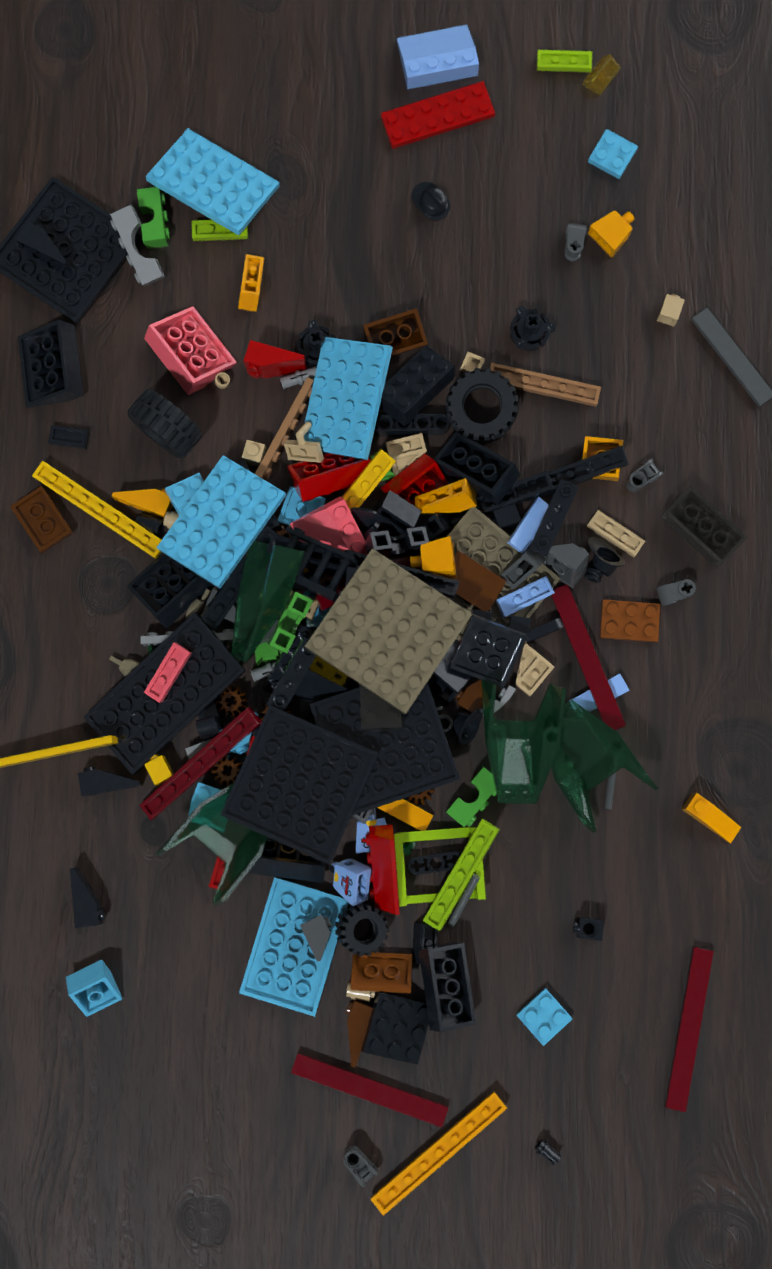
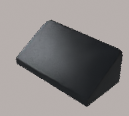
M414 923L413 963L420 964L418 949L437 945L438 930L427 923Z

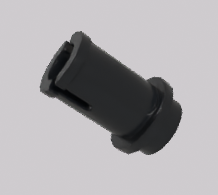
M541 1139L535 1145L536 1153L538 1155L541 1154L553 1166L559 1162L561 1155L548 1145L547 1140Z

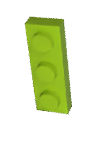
M538 50L537 71L591 72L592 51Z
M213 220L192 221L193 241L248 239V225L238 236Z

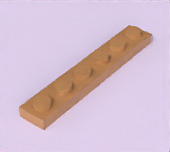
M491 363V371L501 372L503 377H507L510 380L511 385H514L515 389L595 407L598 404L600 386Z
M307 377L255 472V475L265 480V478L268 479L270 477L273 463L278 462L281 456L280 450L284 443L290 439L289 434L291 430L296 429L299 415L304 414L307 408L306 402L311 396L314 380Z

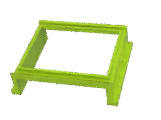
M477 827L398 832L394 834L399 907L407 906V904L434 902L438 893L407 896L403 842L468 837L470 840ZM482 860L474 873L480 879L469 899H486Z

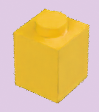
M156 754L148 763L144 764L154 785L158 786L166 782L174 774L166 757L163 755L159 756Z

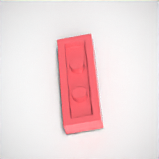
M173 643L144 693L157 702L162 703L192 653L181 645Z

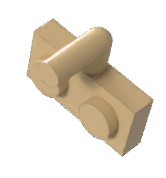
M305 422L297 431V440H287L284 443L288 460L321 463L324 459L320 443L308 442L304 439V435L312 427L310 422Z

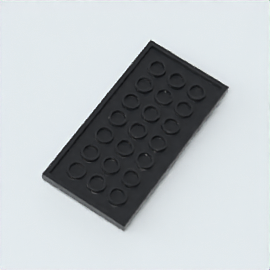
M193 613L94 706L84 718L100 737L109 735L117 737L118 744L108 745V747L128 771L135 775L145 766L144 764L148 763L154 755L159 753L247 670L208 625L201 620L200 616L197 613ZM177 643L192 654L163 702L159 703L145 694L144 691L172 644Z

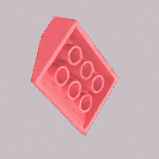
M193 306L149 325L144 337L187 395L204 388L215 380L218 373H225L237 363Z
M341 496L290 523L293 530L297 527L303 530L305 535L344 552L346 549L368 555L365 546L366 541L345 500Z

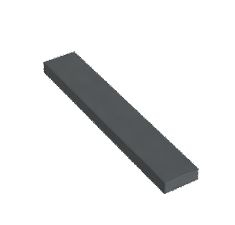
M706 308L694 316L691 321L756 405L760 407L772 398V390L710 310Z

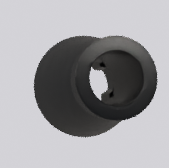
M139 513L136 517V523L154 535H160L165 528L162 517Z

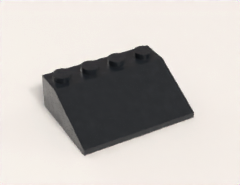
M57 320L18 336L27 408L68 402L83 396L75 325Z
M164 553L127 585L131 592L166 629L188 609L194 600L199 599L206 589H210L213 586L212 583Z

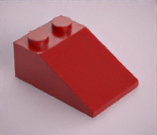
M250 340L244 357V364L247 373L251 377L257 379L260 377L270 378L293 374L298 370L299 372L307 370L305 355Z

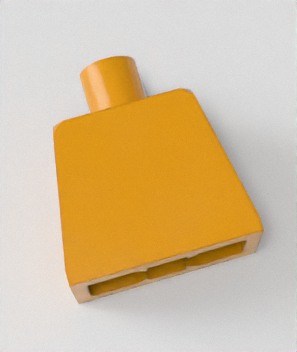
M612 211L591 224L588 234L612 258L629 238L633 229L630 223L634 221V216L629 211L623 216L617 211Z
M451 536L422 544L420 546L421 555L410 557L412 568L422 567V570L447 578L456 577L454 548Z

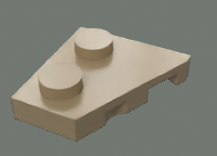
M422 433L386 442L388 455L396 461L392 466L395 476L427 452Z
M525 644L515 685L530 697L555 666L528 644Z

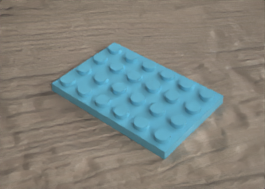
M187 129L146 175V181L238 236L279 188L277 180L190 129Z
M324 337L325 342L321 347L305 422H310L312 427L304 435V439L308 442H319L322 452L368 460L393 347L390 345Z
M223 455L156 548L220 589L286 497V493Z
M274 877L239 993L315 1017L338 941V936L335 934V930L338 928L335 926V922H339L340 919L337 916L344 913L342 909L344 907L347 908L349 902L343 897ZM323 913L324 917H329L333 927L330 928L331 934L321 961L317 962L300 925Z

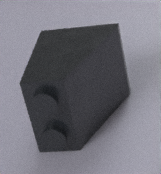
M458 640L454 641L427 682L431 695L445 707L449 705L473 677L449 667L459 644Z
M316 655L293 696L323 700L349 691L350 686L348 684L352 678Z

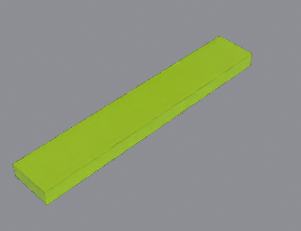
M485 819L481 820L424 917V922L438 931L442 930L472 875L477 870L497 836L499 828Z

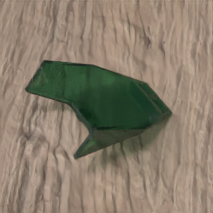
M254 541L249 547L237 596L231 651L233 657L247 662L285 610L290 600V593L304 556V551L273 545L272 554L267 553L268 544Z
M234 783L201 802L155 853V855L159 856L193 836L225 863V869L212 902L214 906L227 900L259 859L267 840V836L220 816Z

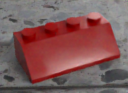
M326 453L323 454L324 459L321 463L301 461L287 467L296 492L302 502L311 501L322 495H329L334 491L348 489L368 465L370 458L368 457V460Z
M393 824L369 826V833H365L366 846L370 845L371 852H367V862L372 864L370 882H373V888L370 889V900L375 901V908L400 915Z

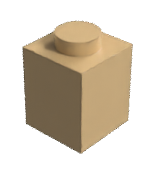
M667 294L657 321L674 327L685 300L681 299L678 295Z
M247 440L242 455L245 463L259 467L267 452L265 444Z

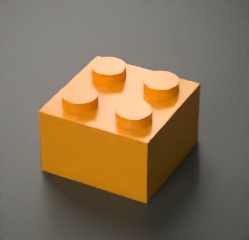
M585 436L582 460L623 446V440ZM620 468L593 477V479L618 481Z

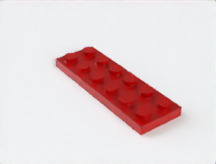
M484 81L381 113V119L392 149L495 117V111Z

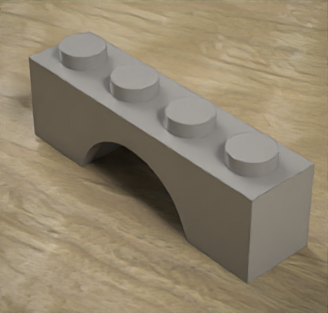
M129 205L110 214L112 220H110L111 225L115 231L118 230L120 238H118L119 243L123 249L126 248L128 253L126 258L130 266H134L136 270L134 276L137 282L143 286H148L165 278L158 260L155 258H145L136 249L135 235L142 224L135 208Z

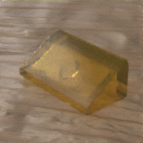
M611 54L601 58L583 81V84L596 94L601 95L621 67Z

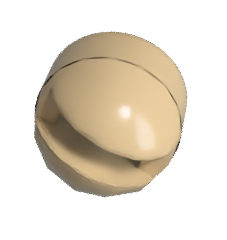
M224 372L218 373L215 377V385L220 389L228 387L230 383L229 375Z

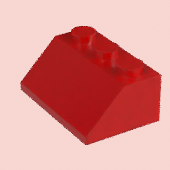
M423 454L382 486L381 489L384 494L390 490L415 506L416 496L446 486L449 483L436 461L427 454Z

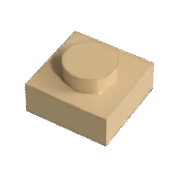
M467 352L460 371L466 372L469 370L471 372L475 368H480L481 370L485 358Z

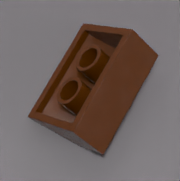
M417 308L363 325L366 342L390 345L393 347L391 356L428 345Z

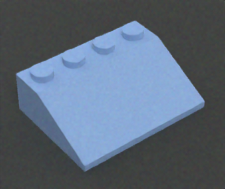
M467 25L397 38L407 89L478 76L479 61Z

